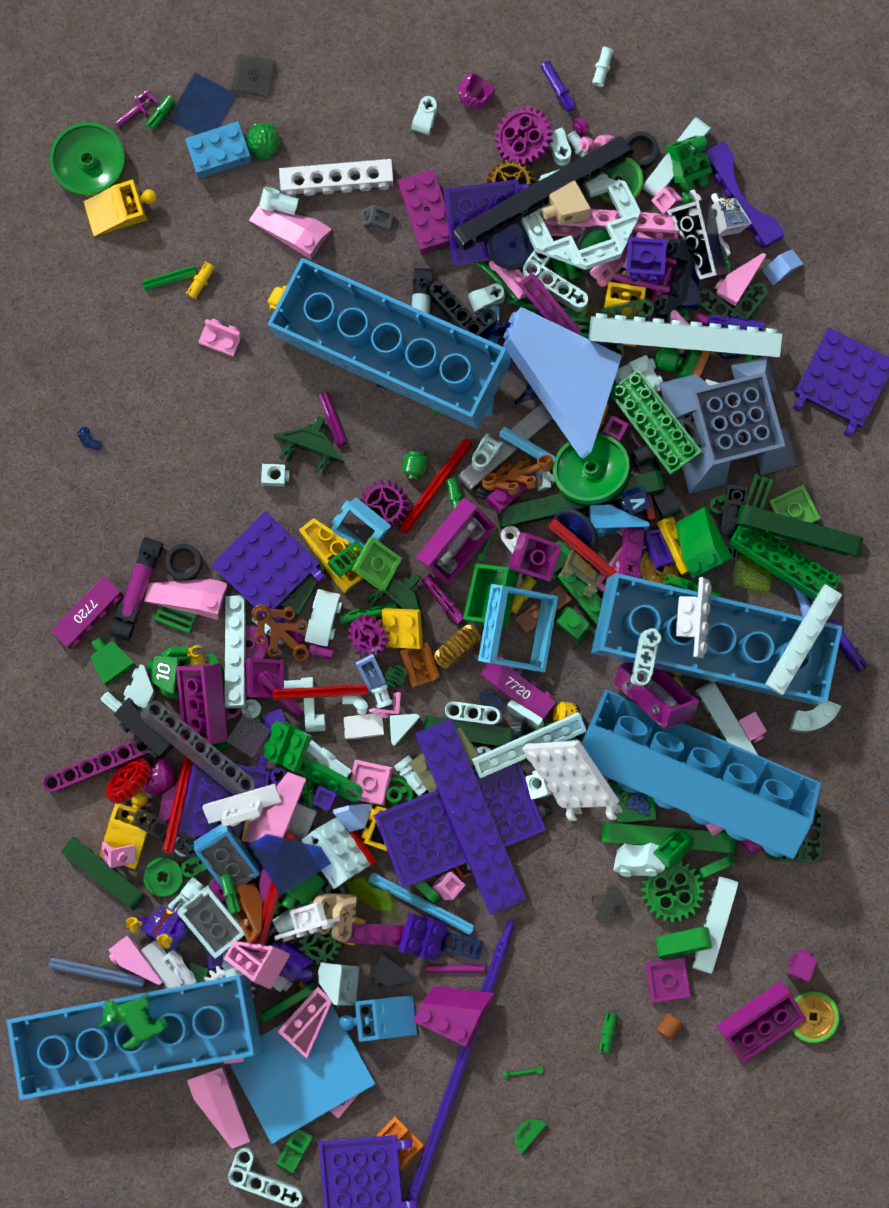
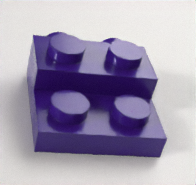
M629 237L626 278L635 283L640 282L641 279L649 280V283L652 284L664 281L667 240Z
M409 913L398 951L437 961V958L442 954L441 943L447 935V923Z

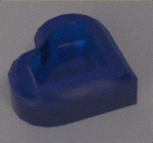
M484 690L480 693V704L482 706L494 707L499 710L502 708V699L499 696H494L492 691Z

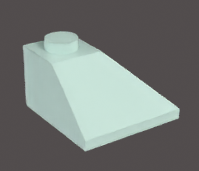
M321 963L318 971L319 984L334 1005L355 1006L360 966Z

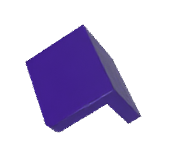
M319 786L311 803L330 812L338 794Z

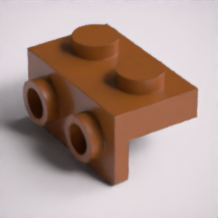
M424 642L421 649L408 648L400 651L412 688L431 683L440 678L439 668L435 664L433 651L428 642Z

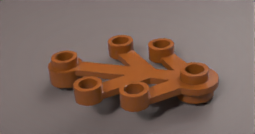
M529 455L522 456L514 467L512 462H504L496 473H489L483 477V488L486 490L506 489L510 495L517 494L520 490L516 482L525 483L529 489L535 488L538 485L536 477L524 475L538 470L543 472L552 470L554 464L552 456L542 455L537 460L538 464L530 466L532 461ZM511 480L516 482L508 483L505 481Z
M259 604L253 608L252 617L257 621V632L254 635L255 642L257 644H264L266 642V634L264 633L266 623L271 628L270 645L267 648L269 656L276 657L279 654V636L293 649L294 658L298 661H304L309 656L307 646L298 644L285 630L305 632L308 628L306 620L276 622L273 619L284 617L287 620L293 619L295 611L290 606L285 607L284 610H271L265 604ZM259 611H265L263 615L258 614ZM291 611L292 614L286 615V612ZM300 624H305V627L300 628L298 626ZM258 636L264 637L262 640L257 639ZM272 648L277 649L275 652H270ZM298 649L304 650L301 653L297 652Z

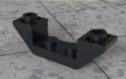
M682 239L668 240L666 258L676 261V266L674 268L669 295L656 296L654 314L667 315L686 301L694 262Z
M728 484L719 531L733 557L729 559L731 561L737 560L738 551L731 546L730 540L738 528L736 523L740 505H745L748 486Z

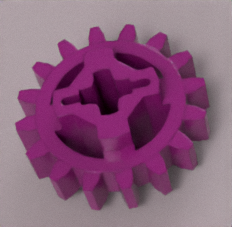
M368 614L364 617L359 616L351 623V627L348 629L351 633L348 639H353L351 646L356 645L355 651L362 650V655H365L367 652L369 656L372 654L378 655L387 647L386 644L389 642V639L386 638L389 632L384 631L387 626L381 625V619L376 621L374 615L370 619Z

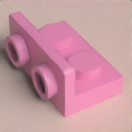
M206 319L204 322L205 327L198 343L234 357L242 338L239 329L231 325L229 327L223 326L216 319H211V321Z

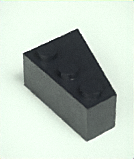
M129 697L113 714L120 722L119 727L126 733L132 732L135 735L133 739L140 746L144 743L149 748L147 752L154 758L159 756L163 759L174 746L142 720V709Z

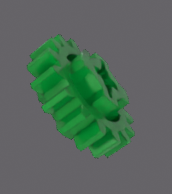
M308 930V935L303 936L304 940H299V943L303 944V947L299 948V950H305L307 956L312 960H316V965L320 964V960L327 963L328 958L333 961L334 957L332 955L339 954L336 947H341V944L337 943V940L332 937L331 930L328 932L331 937L328 938L317 932L313 933L314 938L312 942L307 944V940L311 935ZM318 938L325 941L329 940V942L323 945V949H320L318 946L311 947V945L317 943ZM333 943L331 952L327 954L326 949L328 945ZM314 949L318 951L320 957L314 956L309 950Z

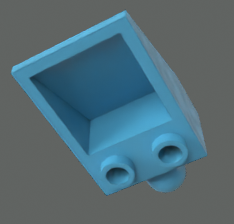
M590 505L588 516H586L594 525L597 537H605V534H618L619 528H638L645 530L644 532H647L649 528V522L611 505ZM574 515L572 519L574 526L577 528L585 527L586 523Z
M413 995L354 1002L356 1018L344 1015L339 1020L340 1027L345 1031L357 1026L359 1042L417 1035L416 1022L413 1021L415 1018ZM368 1007V1014H363L361 1009ZM366 1026L371 1028V1032L369 1034H365L363 1032V1029Z

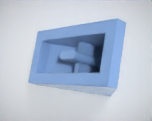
M791 249L777 256L762 272L774 286L802 266L803 263Z
M373 654L356 662V666L369 692L386 684Z
M372 804L345 806L335 809L333 812L347 830L351 832L365 828Z

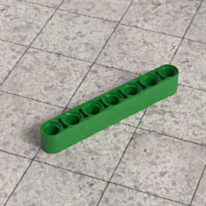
M603 822L601 842L625 843L639 846L653 843L660 846L678 828ZM681 829L694 837V847L691 850L728 852L733 854L736 852V839L729 836L728 833L719 832L712 836L709 831Z

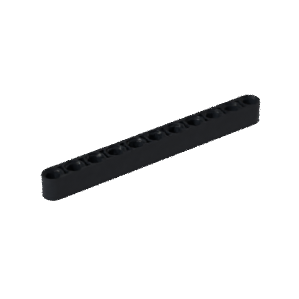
M617 137L458 226L452 232V237L462 250H468L548 205L549 195L572 181H575L578 187L623 163L627 160L625 158H630L634 151L623 137Z

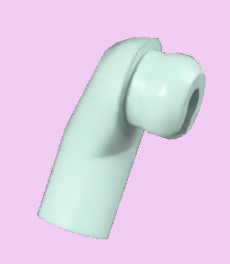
M360 695L343 696V704H353L360 715L367 713L368 704Z

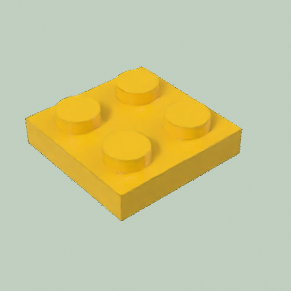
M384 608L382 610L383 625L387 626L384 631L389 632V635L386 637L389 639V642L386 644L387 647L421 649L423 647L420 610Z

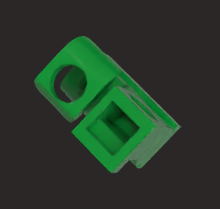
M695 135L683 141H677L665 146L666 153L670 154L673 164L674 182L680 183L683 192L694 190L693 180H695L696 186L709 184L707 174L712 173V170L709 167L708 155L702 153L707 144L704 136Z

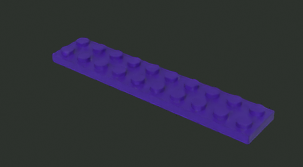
M448 719L415 733L417 742L489 915L526 900L452 720Z

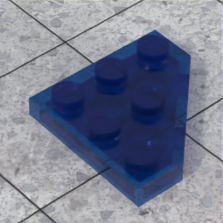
M265 834L249 844L279 895H282L331 864L321 847L287 838Z

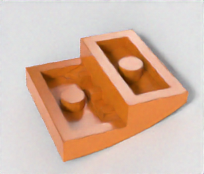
M394 1117L377 1136L397 1134L398 1140L412 1139L413 1147L399 1150L400 1170L402 1171L425 1145L399 1119Z

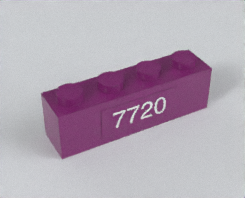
M103 576L50 632L67 648L77 647L82 641L81 637L85 633L89 634L95 628L94 624L98 619L103 620L109 613L107 610L112 605L116 606L122 600L121 596L123 593Z
M493 663L486 665L480 673L483 679L508 698L544 719L555 705L554 697L550 693L540 691L538 689L539 685L533 680L527 681L522 677L524 674L517 668L511 669L509 666Z

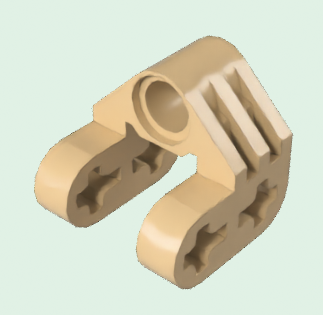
M334 893L317 896L313 904L322 902L326 920L340 918V921L333 923L332 937L335 940L346 942L351 936L352 922H355L356 896ZM321 926V931H318L317 933L325 935L330 931L331 928L323 930Z

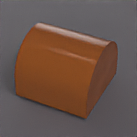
M667 1013L657 1027V1030L673 1041L684 1024Z

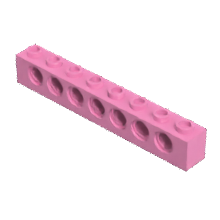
M590 209L588 220L559 225L555 216L545 219L543 214H541L551 236H572L576 238L592 226L606 227V223L621 218L618 211ZM640 212V217L630 237L635 238L639 232L653 239H665L668 244L669 239H678L679 231H676L675 223L669 214Z

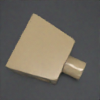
M572 181L549 195V206L542 209V214L545 219L555 216L559 225H566L588 220L590 217V207L577 183Z

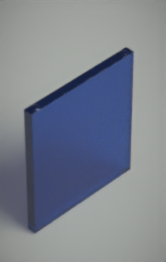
M194 73L168 120L196 135L216 129L221 124L237 94L198 73Z

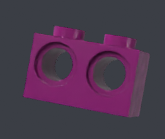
M800 949V952L794 951L786 974L803 981H810L818 959L813 957L814 953L804 949Z

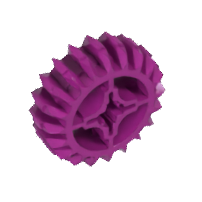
M379 480L380 485L377 486L374 481L372 482V489L370 486H366L368 493L361 492L365 499L359 498V500L371 510L381 512L382 519L391 524V527L395 529L394 522L401 525L402 521L399 518L406 519L407 516L403 512H409V508L404 507L410 504L409 500H403L408 495L407 493L401 494L404 490L403 487L396 490L398 485L396 482L390 486V480H387L386 485H383V480ZM385 491L396 495L399 501L388 499ZM379 492V499L372 502V504H368L370 498ZM382 497H384L386 504H389V506H386L385 514L382 506H379L382 502ZM395 507H399L398 512L388 519V512Z

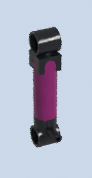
M148 537L143 538L122 603L119 604L115 615L116 618L111 626V636L125 641L131 639L140 614L139 610L156 562L160 558L163 549V542Z

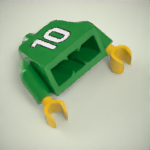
M195 645L191 648H187V646H173L164 650L161 655L155 656L154 661L148 662L147 670L152 672L151 681L158 686V689L165 697L179 700L176 667L190 665V656H187V654H191L193 657L201 656L202 654L194 652V649L201 648V645Z

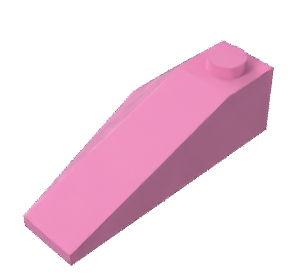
M259 206L249 219L251 223L311 260L332 230L314 218L297 214L292 215L278 210L268 211Z
M213 579L149 583L144 602L219 620L228 583Z
M225 1067L187 1080L193 1099L231 1148L251 1142Z

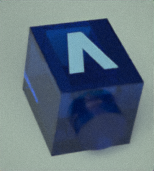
M644 485L622 493L623 499L620 502L623 510H628L629 515L651 508V502Z

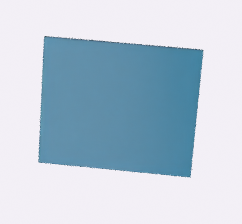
M332 1003L307 1058L278 1033V1030L284 1025L282 1023L260 1036L263 1052L244 1057V1062L229 1063L272 1144L375 1085L348 1032L340 1027V1018Z

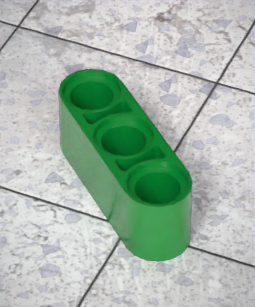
M709 927L690 929L656 938L659 959L677 957L712 948Z

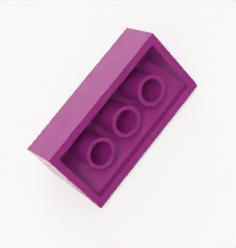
M220 663L177 666L181 720L210 744L228 741Z
M779 981L716 1025L736 1057L743 1064L804 1022L806 1018L790 991Z

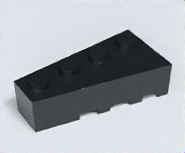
M710 199L698 200L667 210L675 223L676 231H679L685 242L700 280L727 274Z

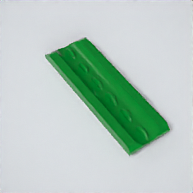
M639 369L612 387L610 396L670 475L702 453Z
M738 526L730 540V544L734 549L813 600L816 599L823 585L826 584L835 590L841 578L776 536Z

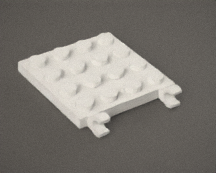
M580 741L526 744L522 749L527 759L536 769L537 774L547 782V788L550 792L554 793L553 796L558 805L566 808L568 820H577L574 813L582 814L580 807H606V815L610 820L617 819L614 812H622V808L617 804L619 802L618 798Z

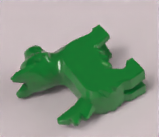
M145 993L138 999L120 1005L114 1000L105 1001L104 1020L99 1024V1027L125 1022L134 1036L123 1047L133 1049L135 1046L138 1047L141 1041L148 1040L154 1034L164 1030L168 1023L164 1017H161L157 1022L151 1021V1013L148 1012L149 1009L146 1006L152 999L148 993Z

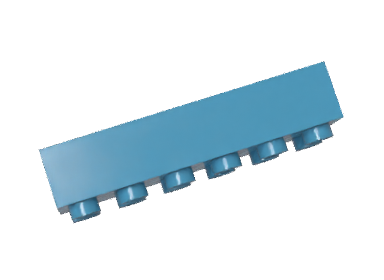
M301 258L267 324L277 339L476 429L479 428L511 364L506 348L304 258Z
M618 573L607 578L591 654L635 663L641 633L648 629H656L661 635V640L658 643L653 668L811 705L827 703L842 626L825 623L783 695H780L766 686L765 683L804 617L708 595L710 612L707 614L706 621L708 623V633L705 635L707 651L704 654V658L694 657L695 637H678L676 632L679 596L698 597V592ZM651 634L646 636V638L649 639V643L651 641H654V638L651 637ZM644 652L645 655H641V659L644 660L643 663H646V661H650V657Z
M605 689L582 741V746L603 776L617 781L618 786L627 792L636 793L640 791L653 797L654 801L663 808L672 809L676 807L689 813L690 817L697 823L703 825L712 823L726 829L729 836L736 840L745 841L749 839L762 845L763 849L772 856L781 857L785 855L794 859L812 824L821 785L820 782L685 723L664 729L634 701Z
M244 974L146 992L152 999L146 1006L149 1009L148 1012L151 1013V1021L157 1022L161 1017H164L168 1026L158 1034H154L150 1039L141 1041L139 1046H135L133 1049L123 1047L134 1036L125 1022L99 1027V1024L104 1020L105 1001L7 1020L20 1100L233 1060L263 1052L250 979ZM145 993L110 1000H114L120 1005L138 999Z

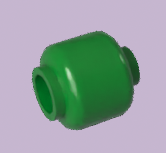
M661 347L656 350L654 363L657 369L674 372L676 367L680 368L683 357L680 356V351L677 348Z
M409 451V453L404 455L402 471L408 474V478L419 479V475H425L427 472L428 458L424 455V452Z

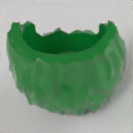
M260 122L254 124L249 129L246 145L254 157L266 160V158L270 159L277 153L280 146V136L273 124Z

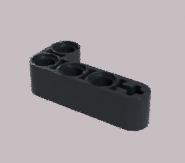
M434 282L430 286L432 301L455 326L468 332L478 330V333L475 335L484 339L497 329L498 319L494 310L485 309L474 317L443 282ZM450 304H454V305H455V306L452 307V308H447V306L450 305ZM461 317H466V320L459 321ZM487 319H493L492 322H485Z
M647 444L631 452V459L635 461V467L639 475L661 471L656 461V455ZM664 475L663 479L666 490L652 494L653 502L662 520L681 513L679 504Z

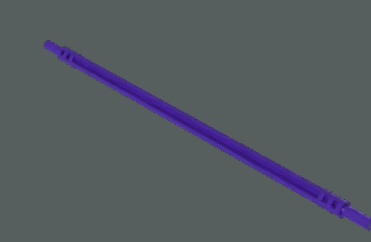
M507 921L502 938H499L481 992L493 993L511 942L509 939L515 925L513 921ZM478 1032L471 1047L461 1045L406 1201L417 1199L419 1201Z

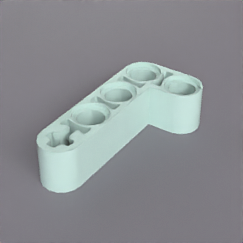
M534 249L524 264V277L529 275L526 271L527 269L534 268L536 270L535 274L542 283V280L545 278L552 280L551 284L544 285L556 300L575 312L584 311L588 303L587 294L546 268L550 257L547 256L545 259H540L537 257L538 252ZM565 288L568 290V293L562 295L558 290ZM582 299V302H580L579 304L576 303V301Z
M245 1147L237 1152L228 1176L229 1182L232 1185L290 1207L298 1206L301 1203L303 1192L300 1188L250 1170L255 1157L254 1152L250 1148ZM242 1152H247L250 1155L249 1162L241 1161L240 1154ZM235 1171H240L243 1174L242 1181L234 1180L233 1173ZM253 1178H259L262 1181L260 1188L252 1186ZM272 1185L280 1187L281 1192L279 1195H273L270 1192ZM285 1188H287V1194L292 1195L293 1192H296V1196L299 1199H296L294 1202H292L291 1197L288 1195H285L284 1199L281 1197L285 1191Z

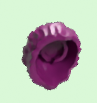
M470 73L466 76L458 87L461 102L471 109L484 108L495 92V88L487 80L475 73Z
M158 760L156 766L151 767L152 772L149 773L151 776L143 787L146 793L158 795L171 789L175 773L169 763L170 760Z

